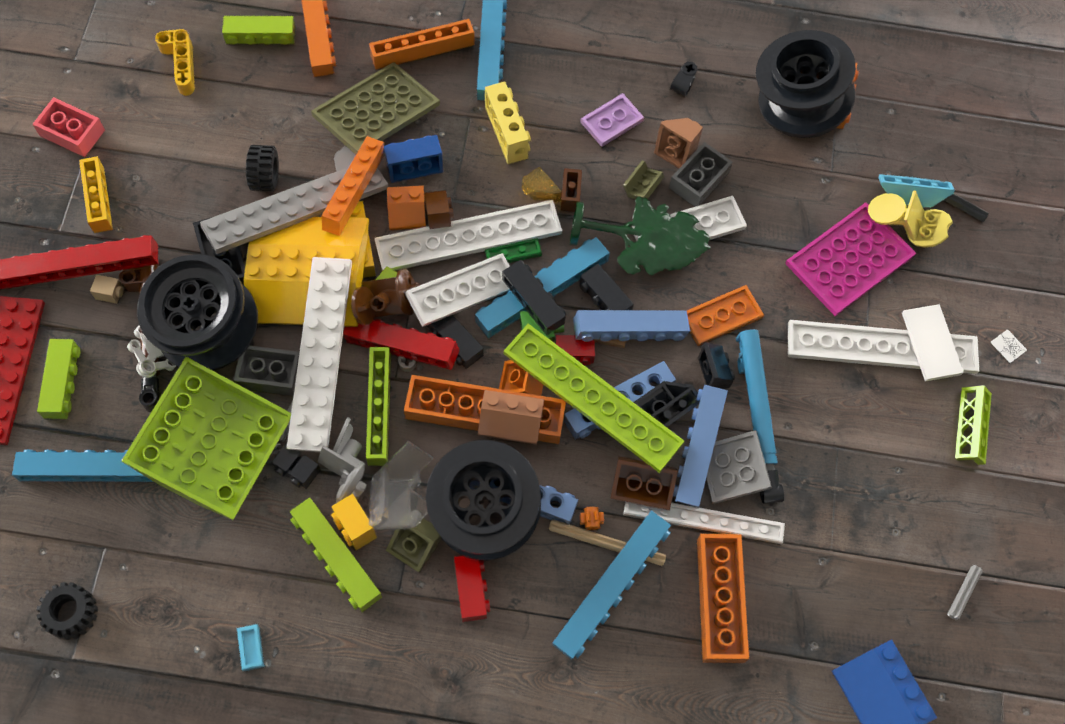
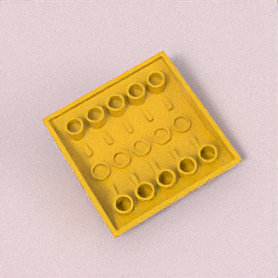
M312 217L250 241L244 273V286L255 300L258 310V323L304 324L312 258L323 257L352 260L344 326L357 327L358 322L354 318L351 301L354 291L358 287H362L369 218H349L340 236L322 230V218Z

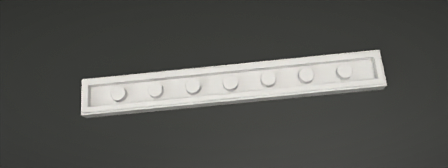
M625 501L624 516L645 519L652 510L669 524L722 534H741L744 538L777 544L783 543L785 523L671 503L670 510Z

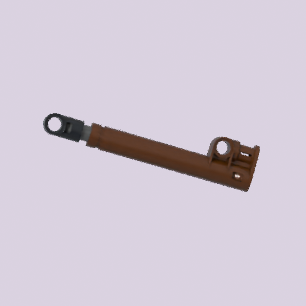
M158 264L121 270L119 280L126 291L139 292L140 296L144 283L152 272L158 268ZM140 339L141 350L147 358L148 352ZM157 357L154 362H160V357ZM157 370L156 374L151 378L143 377L141 379L139 401L148 412H152L160 399L159 379L156 377L160 375V370ZM154 398L151 403H147L149 399Z

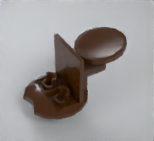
M400 269L396 277L362 282L363 287H358L352 295L351 306L354 318L359 324L368 325L371 324L374 317L403 313L407 316L413 315L414 310L405 293L407 290L420 286V284L415 282L407 269Z

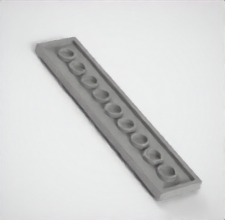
M348 168L201 221V228L216 254L321 215ZM378 168L360 199L387 189L388 183Z

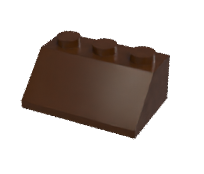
M618 456L611 499L670 510L678 470L675 467L665 466L659 473L644 461Z

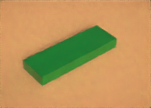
M538 238L493 247L484 251L486 259L503 253L508 263L542 256Z

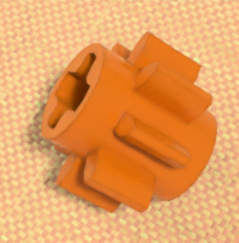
M598 507L584 508V513H580V525H585L586 530L600 529V524H604V512H599Z

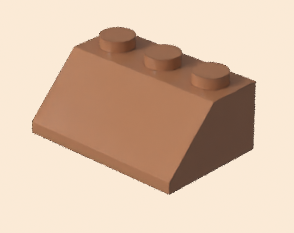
M689 118L662 121L654 153L680 168L697 150L703 127L698 122L692 121Z
M484 390L478 435L537 445L544 399Z

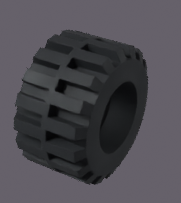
M251 145L246 157L247 185L251 191L274 192L279 176L278 152L275 146Z
M62 582L60 587L54 585L51 591L47 589L44 592L46 596L44 598L41 597L39 600L41 606H37V611L40 612V614H37V619L41 621L39 623L41 627L50 634L65 640H70V637L74 639L79 638V633L82 635L86 634V629L88 627L91 629L93 626L92 620L97 619L94 612H98V607L94 605L97 602L92 597L93 595L80 585L72 582L69 584ZM76 600L77 609L73 617L67 621L60 622L58 618L60 608L66 602Z

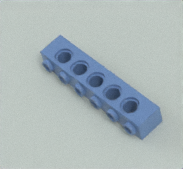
M663 361L614 388L634 402L654 388L649 382H656L659 385L663 381L675 382L676 379ZM634 390H638V391H640L642 394H641V395H635V394L633 393V391H634ZM574 408L564 414L563 421L575 440L579 437H587L596 428L601 429L592 421L585 422L583 420L585 416Z
M496 479L492 480L489 484V486L493 489L498 488V486L494 484V482L497 481ZM476 480L471 481L469 484V488L472 490L480 486V482ZM539 485L542 497L540 516L549 520L554 519L570 524L578 499L570 493L562 494L557 492L551 486L544 487ZM503 497L500 501L510 504L512 500L509 497ZM552 501H558L561 504V506L558 508H554L550 505V503Z

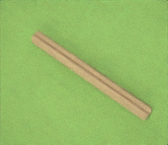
M554 519L551 520L549 525L550 531L619 553L627 543ZM656 552L652 558L648 556L645 561L663 566L666 555Z

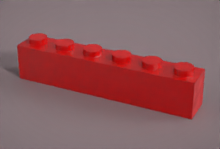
M379 319L373 320L368 325L358 323L357 327H345L343 331V337L347 343L369 349L370 347H389L390 354L449 370H452L459 353V347L452 338H441L433 333H421L417 329H406L398 324H386Z

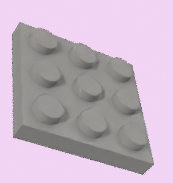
M756 430L715 442L706 477L714 504L772 488Z

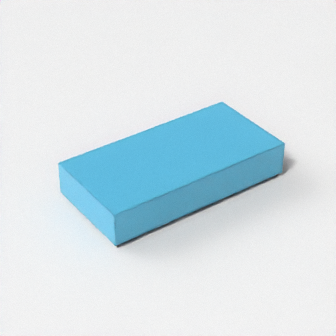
M259 625L237 628L242 671L264 667Z

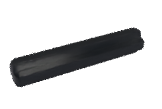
M954 193L944 199V201L982 222L989 215L985 210Z

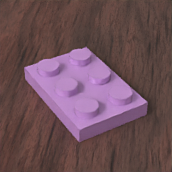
M623 93L581 118V124L601 147L644 121L642 114Z

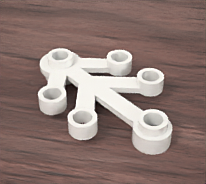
M140 325L137 326L134 334L142 340L148 352L146 358L141 350V343L136 339L131 340L127 346L128 350L135 354L139 362L136 366L138 374L144 378H151L156 374L157 370H174L176 365L168 359L166 361L154 362L157 357H162L164 354L143 333L139 332V330L142 331Z

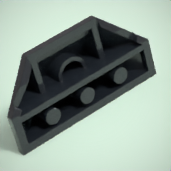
M663 381L634 401V403L665 427H668L699 405L700 401L696 400L698 392L693 385Z

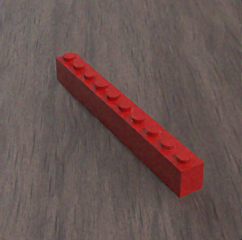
M143 235L138 238H124L119 241H106L100 244H87L82 247H69L63 250H50L44 253H32L26 256L0 259V290L157 265L158 244L151 235Z

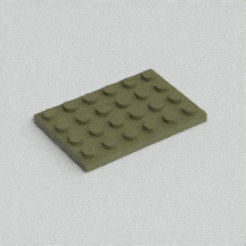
M393 62L313 109L311 112L318 122L354 154H357L367 136L383 141L440 106V100Z

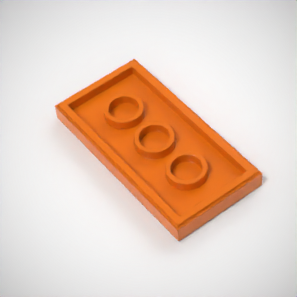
M747 285L687 310L690 334L698 347L705 342H710L764 318V313Z

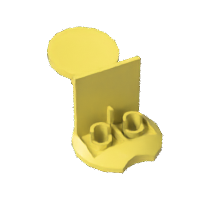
M916 191L912 193L908 209H906L907 206L903 198L892 193L877 196L868 206V213L874 222L881 225H903L909 241L915 246L923 248L934 247L949 237L948 229L953 223L950 215L937 209L924 211Z

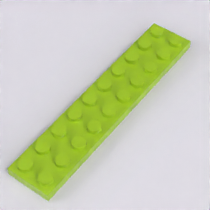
M527 324L503 351L505 356L660 473L683 445V439L530 324Z

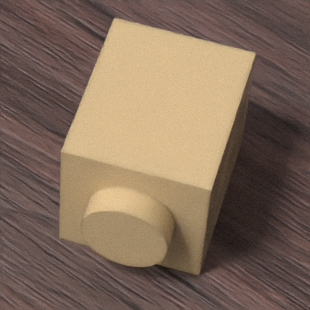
M96 275L90 292L96 300L117 304L119 298L123 295L124 288L117 278Z

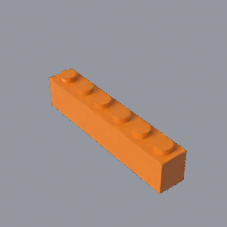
M302 0L313 76L334 74L333 67L337 66L335 56H331V53H334L333 42H329V39H332L331 28H327V25H330L329 15H325V11H328L327 2L323 0Z
M470 19L369 43L375 70L393 62L401 64L475 45V39Z
M368 136L365 138L321 216L322 230L338 236L341 235L384 157L383 141Z

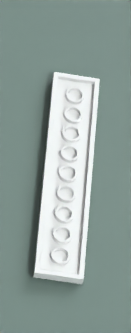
M549 200L451 221V227L429 229L428 226L376 237L375 243L382 271L386 266L396 271L483 252L485 249L561 235L562 229L554 202Z
M312 258L288 433V450L321 452L323 445L327 448L329 446L352 268L351 259Z
M789 320L788 357L921 369L908 330ZM950 334L963 372L977 374L979 372L977 336Z

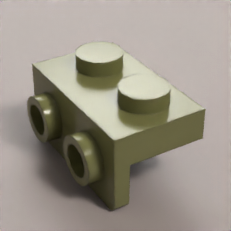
M641 161L623 185L628 198L636 200L640 196L648 199L663 180L664 174L661 171L648 168L646 161Z

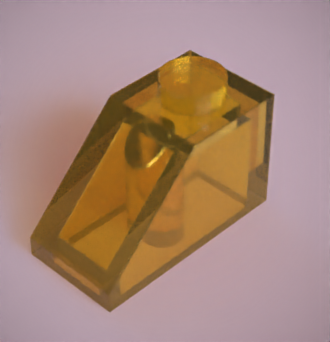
M540 167L522 178V190L533 200H553V202L557 203L561 201L562 191Z

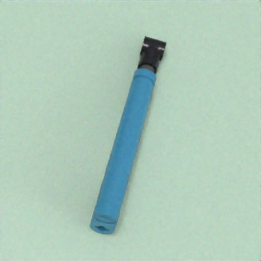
M755 329L745 330L736 337V342L740 346L737 361L739 374H745L752 427L753 431H757L772 486L771 489L760 491V497L763 504L779 503L784 501L783 486L779 485L778 470H775L774 466L778 462L775 455L776 448L759 331Z

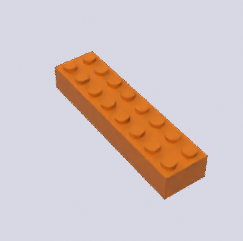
M411 375L404 407L405 419L478 431L484 390L544 399L538 441L559 444L566 406V401L563 399Z

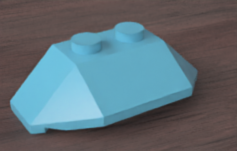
M879 174L878 177L881 186L887 194L899 195L903 198L906 206L909 205L913 191L917 192L923 208L933 207L955 191L951 182Z

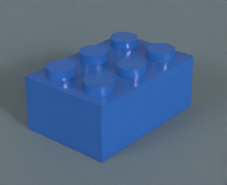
M428 135L424 138L409 139L404 142L390 143L384 146L386 166L391 183L443 172L442 151L437 135Z

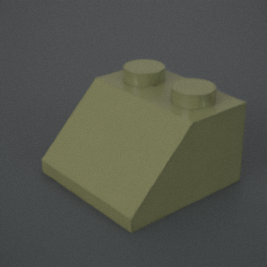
M411 510L400 519L386 551L417 572H420L438 547L442 538L432 523Z

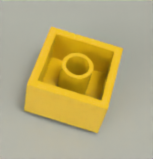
M353 494L331 506L334 512L331 514L333 521L339 530L343 529L341 533L349 547L353 545L357 551L377 538L373 525Z

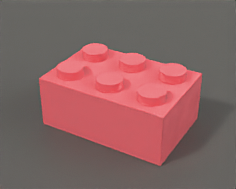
M54 97L33 123L40 137L83 157L88 154L105 131L98 117Z

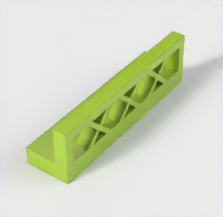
M985 386L962 387L955 453L956 460H974L978 465L986 464L992 393ZM976 392V397L969 403L967 401V393ZM972 408L974 415L967 420L965 413ZM971 426L973 433L966 438L963 436L964 430ZM969 443L971 445V454H962V449Z

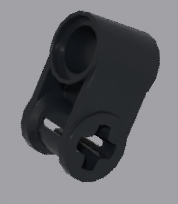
M689 61L683 64L679 73L675 76L670 90L685 97L687 96L698 69L694 62Z

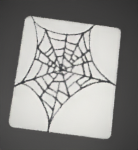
M1006 330L991 341L992 345L1009 363L1027 351L1009 330Z

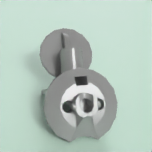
M348 417L333 451L323 445L317 461L341 476L338 483L341 486L337 492L336 503L351 494L356 499H359L367 484L361 481L365 471V463L356 459L362 449V445L358 441L350 439L353 427L350 424L351 419Z

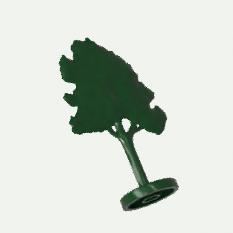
M637 197L632 217L633 221L626 223L624 226L583 220L584 203L578 201L576 203L570 245L577 246L582 228L617 234L625 242V250L617 257V261L629 274L640 272L639 265H643L646 272L650 275L663 271L664 268L669 271L674 269L681 270L682 267L695 262L696 258L710 249V246H708L710 236L704 230H698L693 227L696 223H699L694 215L679 211L672 218L667 213L669 207L666 204L657 206V210H655L650 205L651 201L646 197ZM627 234L636 235L638 240L636 242L631 241Z

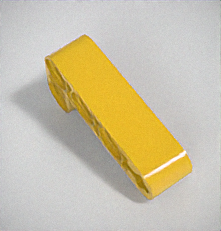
M178 29L157 33L155 40L160 52L167 55L174 54L175 82L179 92L184 96L191 95L195 90L193 47L188 32Z

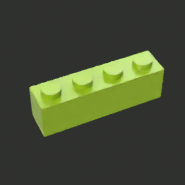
M224 16L222 34L226 44H294L296 27L293 16Z
M73 339L49 340L37 412L45 419H67L68 412L71 411L72 403L70 399L71 394L75 390L73 381L78 371L76 362L77 358L80 357V347Z

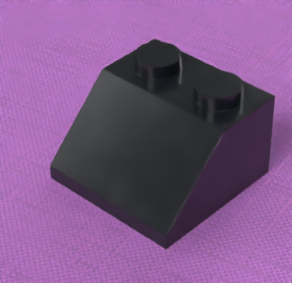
M709 342L703 343L698 361L706 385L720 389L730 388L735 380V375L728 365V353L724 352L721 345Z

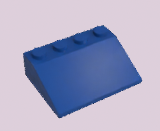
M892 640L832 670L861 724H927L937 718Z

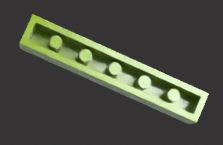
M370 347L366 460L368 466H388L391 374L389 347Z
M308 498L290 511L293 517L290 521L296 529H302L304 534L301 536L308 545L312 543L315 547L313 553L318 560L321 561L323 559L326 562L327 566L324 568L331 577L335 575L339 580L336 583L342 593L347 591L351 597L348 601L355 610L359 608L361 612H364L382 598L377 587L311 498Z

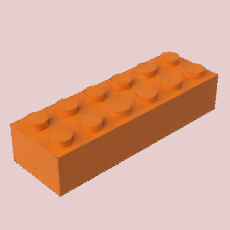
M700 534L697 539L703 663H745L749 659L742 536L741 534Z

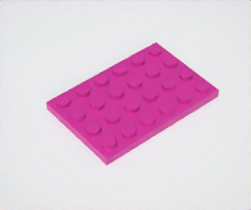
M866 202L785 262L790 270L834 316H837L916 255V252L889 225H881L871 219L868 213L869 205Z

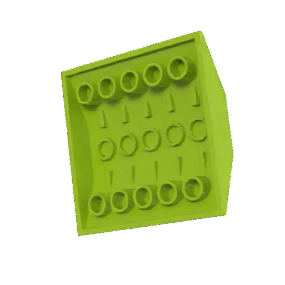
M185 357L121 462L179 496L234 520L290 422L291 413L192 359Z

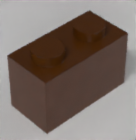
M564 168L560 211L575 212L577 201L580 202L582 170Z
M446 190L424 193L429 229L451 227V219H454L451 197H447Z

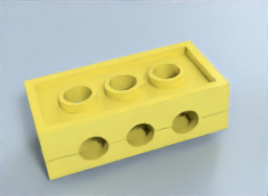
M501 82L485 87V109L507 164L528 159V151H530L529 141H531L529 132L524 129L523 117H519L518 105L512 100L513 93L511 88L507 87L506 82Z

